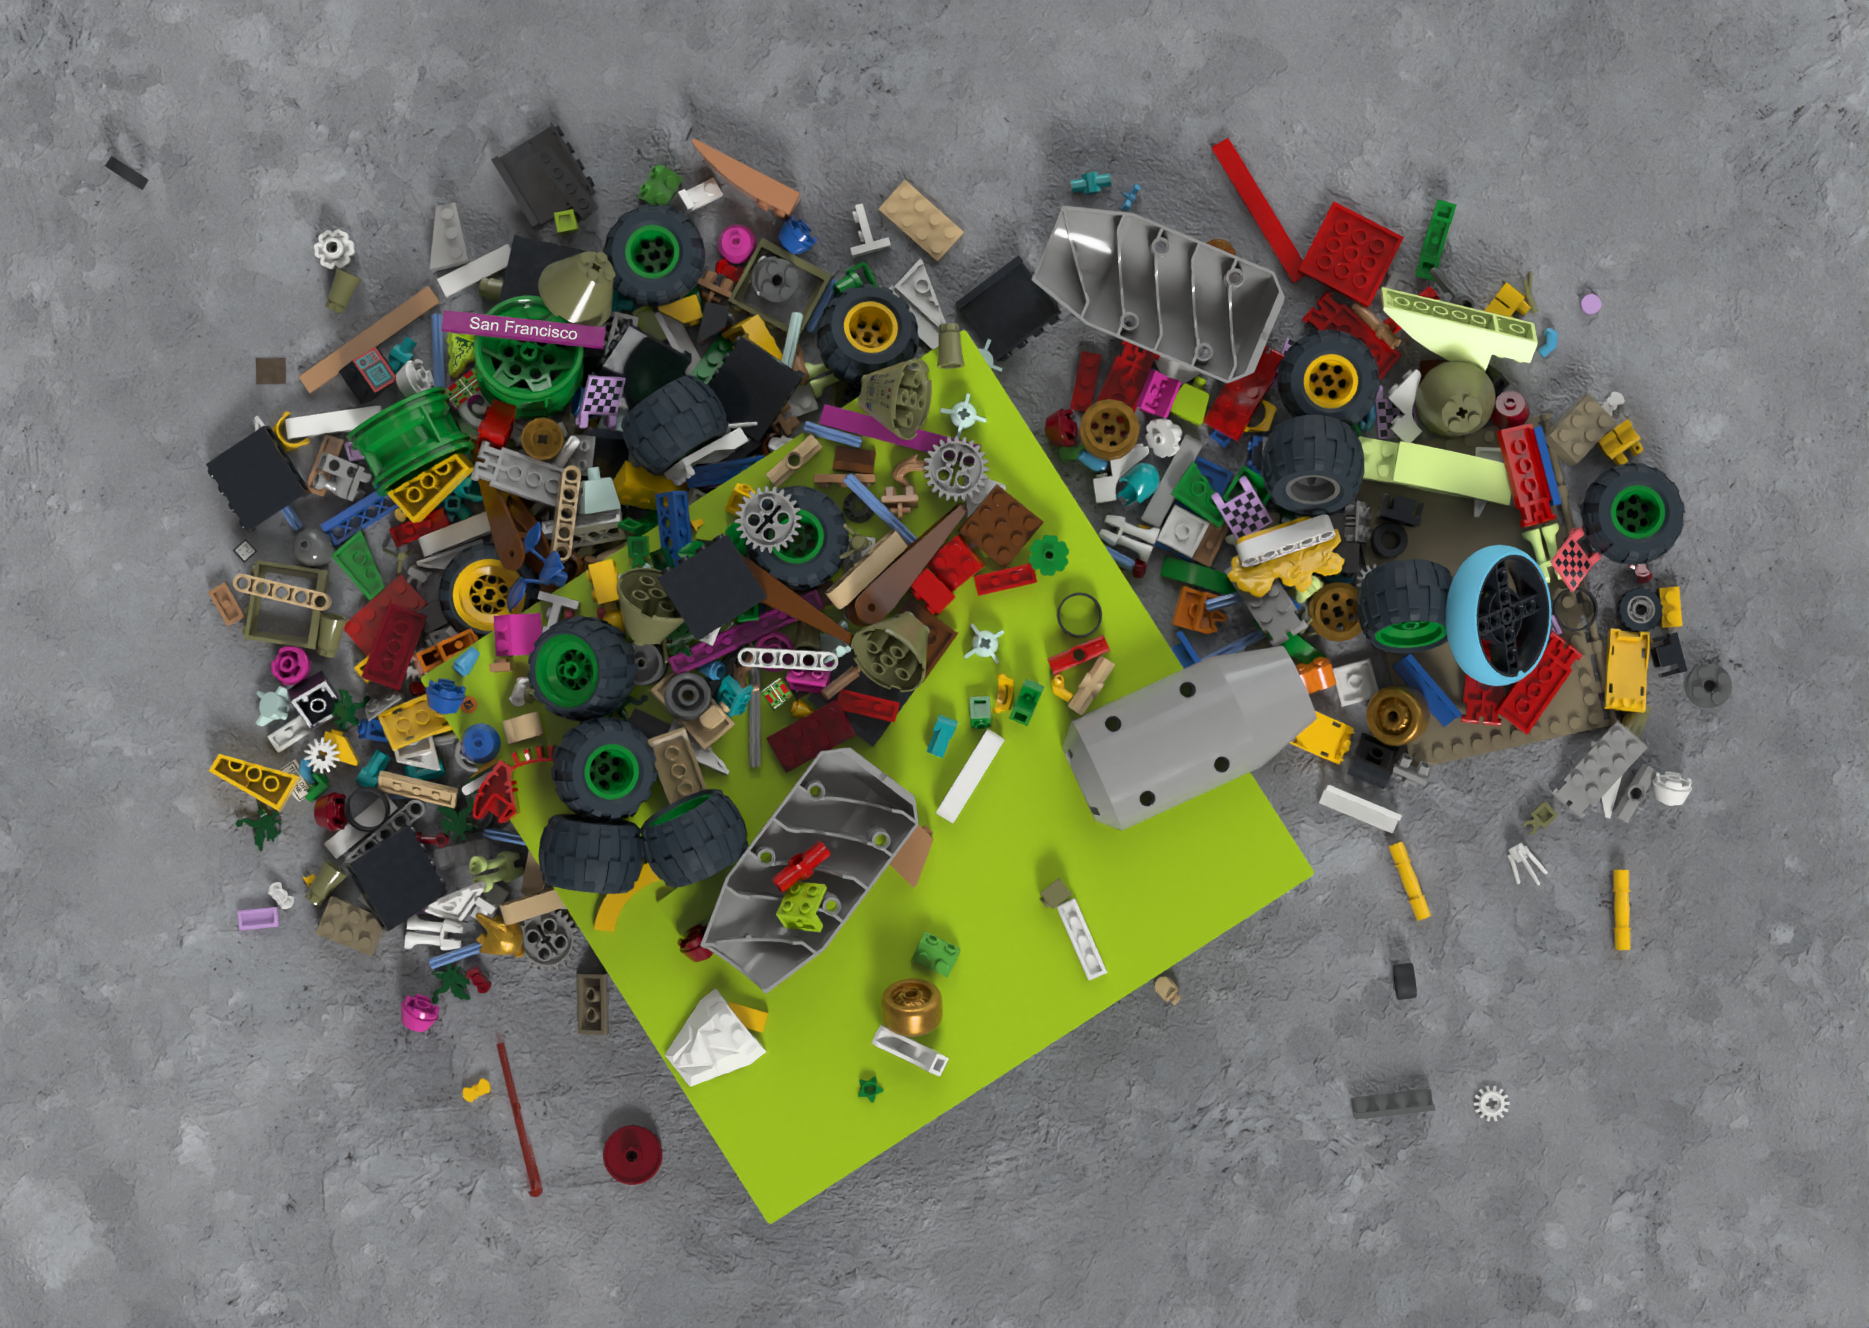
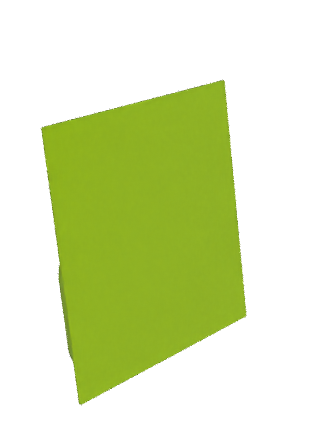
M965 330L959 332L961 335L964 367L957 369L937 368L939 346L919 358L929 368L927 377L928 380H932V396L925 424L918 429L955 438L959 428L952 423L950 414L941 413V408L952 410L953 406L957 403L965 402L967 393L970 394L969 403L975 407L977 416L987 420L986 423L975 421L970 428L962 429L960 440L966 437V442L973 440L974 444L981 445L979 453L985 452L982 460H988L984 467L989 468V471L983 474L987 475L988 479L1006 485V491L1044 522L1007 568L1029 564V557L1032 555L1029 550L1030 546L1036 539L1042 540L1045 535H1055L1058 537V542L1064 541L1069 549V554L1066 558L1069 562L1062 572L1056 571L1053 576H1043L1040 574V569L1035 570L1037 583L978 596L974 576L1003 570L1004 568L977 546L972 548L986 566L956 591L952 592L956 599L940 615L933 614L958 633L956 638L925 681L915 689L899 711L895 723L891 722L874 747L858 735H855L830 749L850 747L915 796L918 825L921 827L926 825L933 832L931 835L933 842L917 885L913 888L889 864L826 949L767 994L738 969L715 953L707 960L693 962L680 952V947L677 943L678 939H684L688 933L685 932L679 935L657 904L659 900L676 889L675 887L666 886L663 880L643 887L626 902L618 916L614 932L594 930L599 908L607 894L567 890L553 886L769 1224L782 1218L1314 874V870L1251 772L1123 831L1095 821L1061 748L1071 720L1081 715L1067 707L1069 705L1068 702L1053 694L1051 679L1054 674L1047 659L1104 635L1110 651L1101 656L1115 665L1109 676L1105 679L1104 686L1096 698H1093L1084 714L1184 668ZM858 398L841 408L868 415L862 407L858 406ZM824 426L861 437L862 443L858 449L876 451L873 472L875 474V484H871V487L866 488L881 503V496L884 494L885 487H895L896 495H904V488L892 476V470L897 463L918 454L917 460L931 459L923 451ZM803 432L689 505L690 520L694 522L702 518L704 524L719 521L727 526L735 523V520L740 519V517L725 511V507L737 483L749 485L752 490L756 491L755 495L757 494L758 487L761 492H764L765 486H768L769 491L772 492L775 485L766 474L811 434ZM813 435L823 448L809 459L801 469L797 470L778 488L776 487V490L792 486H806L821 491L838 505L848 526L860 535L875 537L876 544L892 529L875 512L866 522H852L844 514L843 503L845 498L853 491L849 487H839V484H831V487L821 488L818 487V484H814V474H860L832 469L836 446L856 447ZM792 456L789 459L791 466H797L800 463L798 456ZM945 458L946 461H952V460H953V459ZM956 461L955 467L952 468L953 475L950 486L954 485L957 471H961L959 469L960 461ZM963 462V464L967 467L973 466L972 464ZM910 471L904 477L910 482L909 486H914L916 495H918V508H910V513H902V519L898 520L917 538L958 503L961 502L967 508L966 495L964 502L961 497H958L957 502H954L953 497L946 501L945 494L939 498L940 491L932 492L934 485L927 486L930 479L924 478L926 473ZM942 471L938 474V478L945 481L949 478V474ZM960 477L957 480L958 484L965 486L964 477ZM854 499L853 501L855 502L854 504L856 507L854 508L852 513L854 511L860 510L861 512H863V514H865L863 509L865 502L858 503V501L856 502V500ZM967 513L962 517L937 552L959 534L970 545V541L958 532V529L968 519ZM667 519L665 521L666 527L669 528L670 520ZM658 525L642 535L649 536L650 552L661 549ZM810 525L805 528L807 534H811L814 530ZM691 527L692 542L697 541L695 539L697 532ZM801 534L792 536L794 544H800L803 541L800 537ZM669 538L668 547L671 549L672 540ZM809 540L806 545L811 549L814 548L815 542ZM787 543V548L782 545V551H788L790 545ZM628 545L605 559L615 560L618 574L621 575L631 570L632 563L634 562V558H628ZM797 549L795 556H803V550ZM1046 552L1045 557L1051 559L1053 557L1052 552ZM644 557L647 563L652 566L651 569H655L651 557ZM844 562L840 569L827 581L832 580L834 584L844 574ZM640 563L637 564V568H642V567H643L642 564H640ZM928 564L921 571L922 573L925 569L928 568L941 581V579L936 575V573L931 569V567ZM586 572L552 593L556 596L581 602L579 610L573 609L574 617L597 618V609L605 608V606L598 605V602H594L591 590H594L593 583L588 581ZM909 587L896 606L883 620L897 615L908 598L925 610H927L924 607L926 602L922 598L918 601L910 593L912 588ZM1074 593L1091 595L1098 601L1102 609V620L1098 629L1091 635L1082 638L1073 637L1065 633L1057 619L1059 605L1067 596ZM1082 595L1073 596L1063 603L1060 610V620L1063 627L1070 633L1084 635L1090 633L1097 626L1099 609L1092 599ZM541 600L520 614L541 613L543 629V626L547 627L549 621L546 618L549 606H553V603ZM616 602L617 608L620 610L619 602ZM766 605L765 612L772 610V607ZM828 605L820 610V612L837 624L844 620L848 624V632L854 636L862 628L872 625L857 626L848 619H844V607L838 610L835 605ZM563 606L559 621L565 619V610L572 608ZM738 616L731 620L737 625L746 622H738ZM798 621L775 632H781L788 636L794 645ZM974 624L979 632L990 631L994 635L1001 630L1004 631L997 638L998 648L994 653L999 660L998 664L995 663L991 656L981 657L976 653L965 659L964 656L973 650L972 640L976 635L970 625ZM494 631L421 678L425 687L429 686L430 680L438 682V678L455 681L454 685L458 687L464 686L466 688L465 695L471 696L477 701L476 710L473 713H465L459 708L456 713L443 714L459 741L464 731L471 725L483 723L493 727L498 732L501 740L500 751L496 757L498 761L503 760L510 766L516 765L511 755L515 751L518 752L521 762L527 760L523 751L526 748L531 749L532 759H538L536 747L540 745L544 748V758H549L548 746H559L563 740L562 736L581 722L566 719V717L553 714L546 709L544 703L537 699L530 704L524 698L525 704L522 706H514L510 702L509 697L512 695L517 678H528V673H530L529 655L496 657ZM624 631L623 633L626 635V641L628 643H632L633 639L630 638ZM692 639L687 644L689 647H692L696 644H699L701 641H696V639ZM470 647H473L480 655L470 674L462 677L452 669L453 662ZM674 647L668 649V658L673 656L670 652L673 651ZM1081 649L1074 650V659L1082 660L1084 652ZM727 654L717 658L716 660L722 661ZM1100 656L1058 673L1064 677L1065 689L1075 695L1081 681L1087 672H1090ZM494 659H509V662L514 663V671L493 673L490 672L489 664L494 663ZM669 660L666 674L662 679L673 671ZM760 667V691L779 678L782 679L788 688L784 679L789 669L769 672ZM696 668L690 672L699 675L703 679L706 677ZM749 672L746 676L747 686H749ZM1006 674V677L1015 682L1012 708L1009 711L994 713L992 710L995 707L998 694L997 675ZM1025 679L1035 681L1044 686L1028 726L1009 719ZM659 682L647 686H634L629 696L640 701L642 695H647L648 700L643 702L642 705L630 703L625 706L628 718H630L634 708H637L672 725L675 718L650 691ZM1182 685L1180 693L1183 696H1188L1191 693V689L1188 685ZM760 692V767H750L749 701L746 706L747 709L743 714L730 718L735 725L710 746L714 754L726 765V768L729 770L728 775H723L698 764L707 789L722 790L724 795L728 796L737 806L746 825L748 834L746 840L749 845L815 759L813 758L786 773L766 739L767 736L800 719L791 717L792 713L789 712L792 702H797L792 692V697L775 711H773ZM811 692L800 698L814 710L819 709L818 706L808 700ZM990 696L991 727L985 729L971 728L970 697ZM539 711L545 734L508 744L502 722ZM616 711L613 712L612 718L625 721L624 718L621 719ZM939 714L958 721L943 758L926 752ZM1108 719L1106 727L1109 730L1116 729V720ZM990 729L1005 740L952 824L936 814L986 730ZM1220 758L1216 759L1214 767L1217 770H1222L1225 766L1224 761ZM554 762L530 763L517 768L513 774L514 781L517 780L515 788L518 787L516 793L521 813L510 819L538 864L540 838L544 827L548 825V819L556 814H575L560 800L555 791L556 786L551 775V767L554 766ZM474 763V764H475V766L477 767V769H480V768H481L482 766H484L486 763H484V764ZM658 773L657 780L653 782L650 790L652 792L646 803L643 802L640 805L634 817L629 816L628 819L624 817L619 819L633 822L641 829L643 823L649 817L670 805ZM819 786L811 787L810 795L816 794ZM1147 792L1142 793L1140 801L1143 804H1148L1151 801L1150 794ZM878 835L875 838V843L881 844L884 842L885 835ZM763 852L760 855V860L767 859L770 853ZM644 856L643 864H646L648 862ZM735 861L730 866L733 868L737 861ZM1058 878H1060L1072 894L1062 903L1075 898L1107 973L1089 981L1057 907L1054 909L1050 906L1046 908L1040 900L1042 897L1040 892ZM833 900L828 901L826 909L834 908L836 902ZM712 913L696 925L701 924L705 927L709 923ZM924 932L933 934L939 939L952 943L961 949L948 978L911 960ZM914 978L926 980L939 989L943 1005L941 1023L928 1034L909 1038L949 1058L941 1076L932 1074L872 1044L875 1033L880 1025L886 1027L882 1020L881 997L885 989L891 984L903 979ZM715 988L728 1004L733 1002L768 1012L763 1033L748 1029L752 1036H755L766 1050L762 1056L750 1065L690 1087L665 1056L699 1001ZM876 1076L877 1085L884 1089V1091L876 1094L873 1103L867 1097H858L862 1089L859 1080L869 1081Z

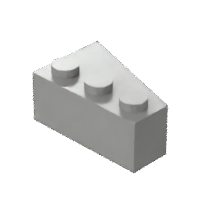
M455 202L437 206L435 210L430 270L432 272L466 265L471 262L459 207Z

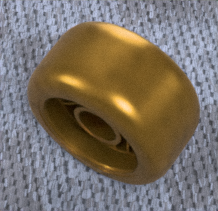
M1398 684L1385 687L1373 695L1367 706L1366 718L1370 731L1378 740L1388 745L1399 746L1417 740L1425 732L1429 724L1430 711L1426 699L1417 689L1408 685ZM1394 711L1398 714V719L1395 718Z
M914 978L903 979L891 984L885 989L881 997L883 1023L891 1032L901 1036L915 1037L930 1033L939 1026L943 1017L942 996L939 989L926 980Z

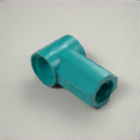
M939 714L926 752L943 758L958 721Z
M376 749L367 766L361 770L355 782L363 787L370 786L376 788L380 771L386 769L392 758Z
M442 758L438 759L441 769L438 771L412 765L404 767L407 777L424 781L446 775Z

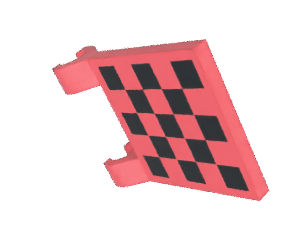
M1582 527L1570 530L1569 537L1550 561L1571 592L1575 591L1591 567L1602 557L1597 551L1595 553L1590 551L1586 555L1576 542L1584 535Z

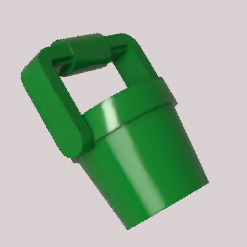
M859 262L845 271L846 276L833 285L836 297H838L839 293L850 287L856 289L863 284L860 277L854 272V270L861 266L868 283L873 284V287L877 288L875 277L865 262Z

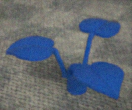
M538 521L526 534L523 545L525 553L531 551L544 563V567L540 573L539 580H523L522 577H519L512 584L507 596V608L510 613H512V609L523 598L527 583L545 584L547 586L551 583L561 588L567 581L568 574L561 571L564 569V566L557 551L551 552L546 559L535 551L534 546L539 542L541 535V525Z

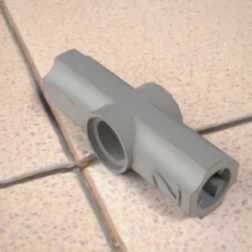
M1643 763L1641 764L1630 785L1625 788L1624 795L1612 814L1614 817L1628 824L1640 801L1645 798V793L1655 778L1657 771ZM1633 788H1637L1639 791V796L1636 799H1633L1630 795Z

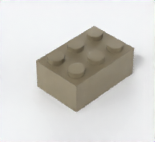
M1590 394L1581 396L1544 435L1545 441L1568 466H1572L1581 461L1616 421Z
M337 896L330 897L316 931L318 935L370 956L375 955L384 933L371 910Z

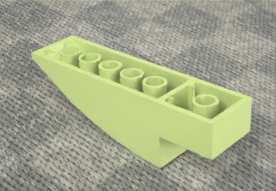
M1381 288L1383 311L1414 340L1449 361L1469 362L1485 372L1492 354L1499 358H1511L1517 362L1530 363L1538 344L1535 324L1532 322L1393 289Z
M1359 436L1364 452L1365 473L1363 480L1507 506L1510 504L1512 491L1504 463L1400 441L1399 443Z

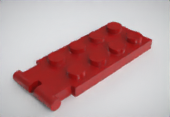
M1327 290L1316 302L1321 310L1318 311L1312 307L1301 319L1302 322L1306 325L1311 323L1318 331L1327 329L1339 330L1361 340L1375 357L1379 367V379L1381 380L1402 354L1396 349H1391L1382 338L1379 339L1376 333L1344 303L1341 305L1336 303L1331 298L1333 294Z
M1123 340L1122 345L1125 346L1121 357L1116 356L1096 402L1108 399L1121 401L1135 413L1137 401L1154 359L1159 360L1160 355L1146 349L1143 350V353L1138 352L1139 346ZM1103 414L1102 418L1105 420L1109 419V414ZM1118 417L1116 419L1117 423L1122 424L1124 422V420L1121 417ZM1093 423L1091 425V428L1093 430H1097L1099 428V425L1097 423ZM1105 429V430H1104V433H1105L1106 435H1108V434L1113 435V434H1114V430H1113V429H1111V430ZM1122 431L1120 436L1124 438L1126 432Z
M1265 345L1254 373L1226 383L1205 416L1203 423L1238 441L1277 378L1278 373L1276 370L1285 355L1275 349H1272L1267 354L1269 346Z
M1532 423L1496 431L1515 507L1520 510L1522 518L1520 526L1524 528L1555 520L1556 516L1553 512L1551 513L1549 505L1551 496Z
M1553 630L1550 631V639L1536 667L1523 679L1514 682L1495 709L1499 715L1527 735L1572 672L1570 667L1575 659L1580 660L1583 656L1581 652L1570 644L1563 648L1566 641Z
M1480 636L1484 652L1491 662L1489 643L1485 642ZM1465 673L1462 702L1466 703L1465 715H1461L1460 721L1478 724L1479 716H1482L1483 725L1501 726L1502 719L1498 718V713L1495 709L1504 698L1505 685H1487L1478 682Z

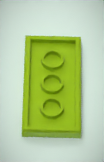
M730 865L701 881L676 888L657 902L679 935L685 933L713 912L725 878L732 869Z

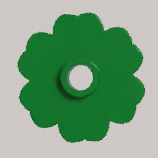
M1045 535L1042 540L1036 539L1029 548L1032 553L1029 557V562L1034 570L1040 569V574L1043 576H1053L1056 571L1062 572L1069 562L1066 558L1069 554L1066 543L1064 541L1058 542V537L1055 535ZM1046 552H1052L1053 557L1047 559L1045 557Z

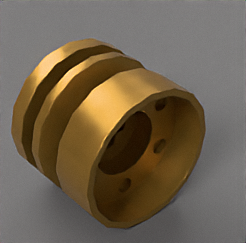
M536 418L528 422L524 427L521 441L527 454L535 459L544 461L558 455L564 445V435L559 425L553 420ZM539 435L548 436L546 439L548 443L546 445L538 443L540 440Z

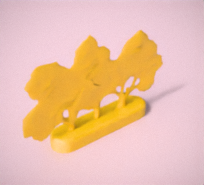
M1301 517L1243 536L1236 541V546L1243 541L1311 519V517ZM1334 529L1336 534L1328 541L1260 563L1258 566L1243 567L1239 555L1235 556L1231 561L1232 570L1227 577L1231 582L1237 583L1238 589L1249 592L1258 598L1263 597L1271 589L1274 579L1278 577L1282 579L1284 585L1295 586L1297 590L1304 593L1312 584L1311 575L1313 572L1327 576L1338 574L1342 570L1345 560L1339 554L1333 553V549L1341 542L1338 529Z

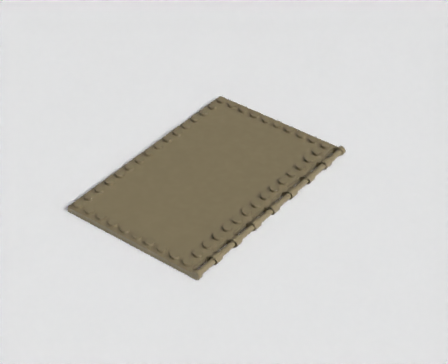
M1551 413L1528 418L1525 424L1532 423L1533 428H1536L1537 423L1542 422L1546 434L1552 428L1550 419H1552ZM1495 425L1482 428L1462 438L1441 437L1414 444L1475 456L1476 447L1500 448L1496 431L1506 428L1502 427L1500 429ZM1548 446L1547 449L1566 525L1560 527L1556 506H1552L1550 509L1551 513L1553 512L1556 516L1555 520L1522 528L1520 526V521L1522 520L1520 510L1515 507L1512 493L1509 506L1487 502L1480 516L1474 517V499L1362 480L1360 490L1354 501L1368 503L1369 507H1371V519H1368V527H1370L1371 534L1379 525L1390 522L1376 518L1383 494H1389L1386 509H1389L1391 499L1396 498L1397 495L1414 499L1416 502L1412 513L1413 516H1415L1418 503H1424L1420 526L1411 528L1401 525L1408 535V544L1405 551L1399 556L1389 559L1382 558L1374 553L1370 539H1368L1367 543L1360 542L1366 572L1368 571L1367 565H1369L1370 569H1373L1374 564H1377L1376 567L1398 560L1421 559L1446 567L1454 578L1461 564L1469 556L1480 549L1494 545H1506L1517 548L1528 554L1537 563L1531 542L1524 540L1521 532L1535 528L1540 530L1547 561L1550 560L1541 527L1558 523L1559 531L1555 535L1558 550L1564 544L1563 538L1569 537L1570 530L1576 528V523L1573 524L1568 502V488L1563 480L1559 462L1560 457ZM1393 533L1383 535L1382 544L1385 547L1392 548L1396 545L1397 539ZM1550 566L1547 567L1550 582L1547 585L1551 599L1552 616L1555 598L1559 593L1569 588L1562 579H1557L1554 567ZM1507 570L1509 588L1517 593L1514 581ZM1585 576L1579 586L1589 591ZM1567 591L1560 597L1557 603V615L1560 621L1569 628H1582V615H1586L1588 623L1593 617V602L1582 591L1583 603L1581 604L1577 602L1575 591ZM1596 620L1589 627L1592 642L1589 643L1586 642L1584 630L1568 631L1559 626L1562 631L1559 636L1566 641L1563 648L1570 644L1581 652L1583 656L1580 660L1575 659L1570 667L1572 672L1528 735L1522 733L1499 714L1498 718L1502 719L1501 726L1483 725L1482 716H1479L1478 724L1464 723L1460 721V716L1455 718L1446 727H1443L1430 712L1429 724L1425 732L1417 740L1405 744L1407 754L1413 757L1410 765L1417 768L1420 761H1425L1431 766L1610 726L1617 720L1621 722L1620 717H1617L1616 710L1608 709L1610 719L1604 720L1598 693L1604 692L1605 696L1606 664L1603 655L1604 646L1599 638ZM1447 641L1445 644L1431 650L1411 653L1458 710L1465 715L1466 703L1462 702L1465 672L1456 662L1449 642ZM1384 651L1391 684L1407 685L1392 666L1409 653ZM1594 653L1601 681L1596 682L1590 660V654ZM1514 683L1505 685L1504 696ZM1612 684L1609 685L1610 693H1612Z

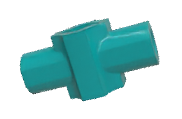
M1088 172L1082 174L1081 179L1071 180L1072 192L1084 191L1085 195L1097 194L1101 192V188L1112 186L1110 173L1098 175V172Z
M613 291L612 311L623 313V310L635 311L636 303L628 300L620 292Z
M407 336L401 345H395L388 356V359L391 360L389 364L396 374L408 361H412L414 354L411 352L417 342Z
M452 492L443 500L446 510L454 512L462 521L472 516L473 513L464 505V499L459 498ZM451 500H458L456 503L458 507H451L453 504Z

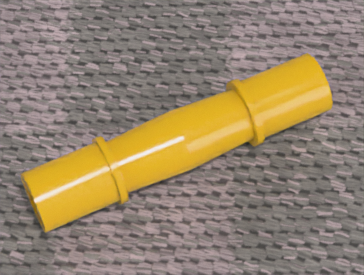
M1403 841L1388 846L1395 864L1394 867L1398 869L1401 882L1409 898L1408 903L1411 905L1416 921L1432 916L1425 900V895H1422L1418 879L1410 863L1411 859L1408 856Z
M1613 870L1614 949L1631 950L1629 870Z

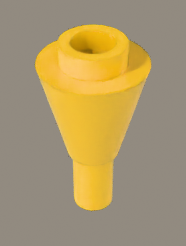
M800 698L797 702H792L789 710L792 713L791 717L802 718L815 711Z

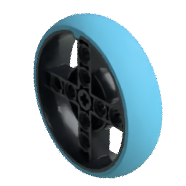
M1506 545L1485 547L1469 556L1461 564L1452 580L1446 604V632L1449 646L1461 669L1478 682L1492 686H1501L1523 679L1536 667L1548 642L1551 627V599L1548 585L1538 564L1525 552ZM1507 570L1514 581L1517 593L1509 588ZM1480 636L1485 642L1489 643L1491 662L1484 652Z

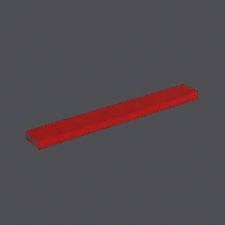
M1226 138L1211 147V150L1291 282L1295 283L1305 277V275L1298 272L1303 261L1230 139Z

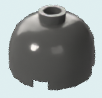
M317 528L301 531L293 543L295 558L302 565L310 568L325 566L331 560L334 553L332 537L327 532Z

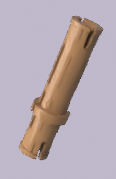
M1359 302L1352 306L1351 310L1376 333L1379 339L1382 338L1391 349H1395V346L1397 347L1401 343V339L1389 329L1390 327L1381 322L1366 306Z

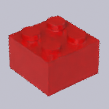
M495 399L491 406H487L484 414L486 418L480 422L478 432H480L476 444L479 445L478 453L482 441L489 442L490 447L501 450L502 447L506 448L513 432L517 406Z
M960 534L935 553L927 563L951 592L956 591L986 566Z
M928 568L910 586L912 588L910 593L918 601L922 598L926 602L924 607L932 615L934 613L940 615L956 599V596Z

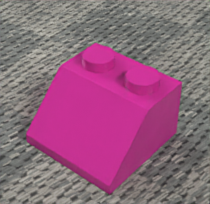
M541 613L494 616L496 657L529 655L534 651V643L542 634Z

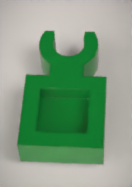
M628 536V558H634L632 569L637 568L638 563L644 566L647 563L644 557L650 556L649 536Z

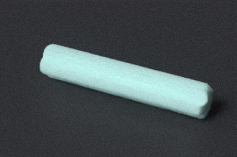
M793 312L791 315L782 362L791 369L803 320V314Z

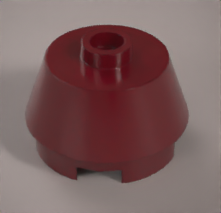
M1515 391L1503 392L1495 399L1491 418L1500 429L1502 427L1507 429L1524 425L1529 418V405L1519 393Z
M1060 409L1046 418L1045 435L1048 437L1051 445L1069 448L1071 445L1077 444L1075 438L1079 437L1078 425L1071 418V415H1073L1071 409Z
M333 792L317 799L314 806V818L318 826L334 832L345 829L344 824L348 822L344 812V799L347 798L346 795Z
M708 923L705 927L698 924L686 931L688 935L684 939H678L677 943L680 947V952L693 962L707 960L714 954L709 949L700 946Z

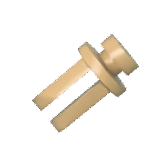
M723 702L719 703V707L716 704L711 705L701 714L700 721L705 729L713 730L726 718L724 712L727 713L730 710Z
M1160 977L1155 982V991L1166 1002L1172 1000L1171 1003L1175 1005L1183 998L1181 995H1177L1180 989L1170 978Z

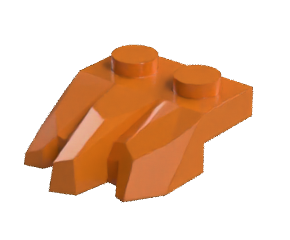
M1182 586L1171 624L1188 630L1211 634L1217 632V627L1214 624L1215 621L1225 622L1228 616L1221 613L1219 609L1210 612L1206 610L1205 601L1218 598V596Z

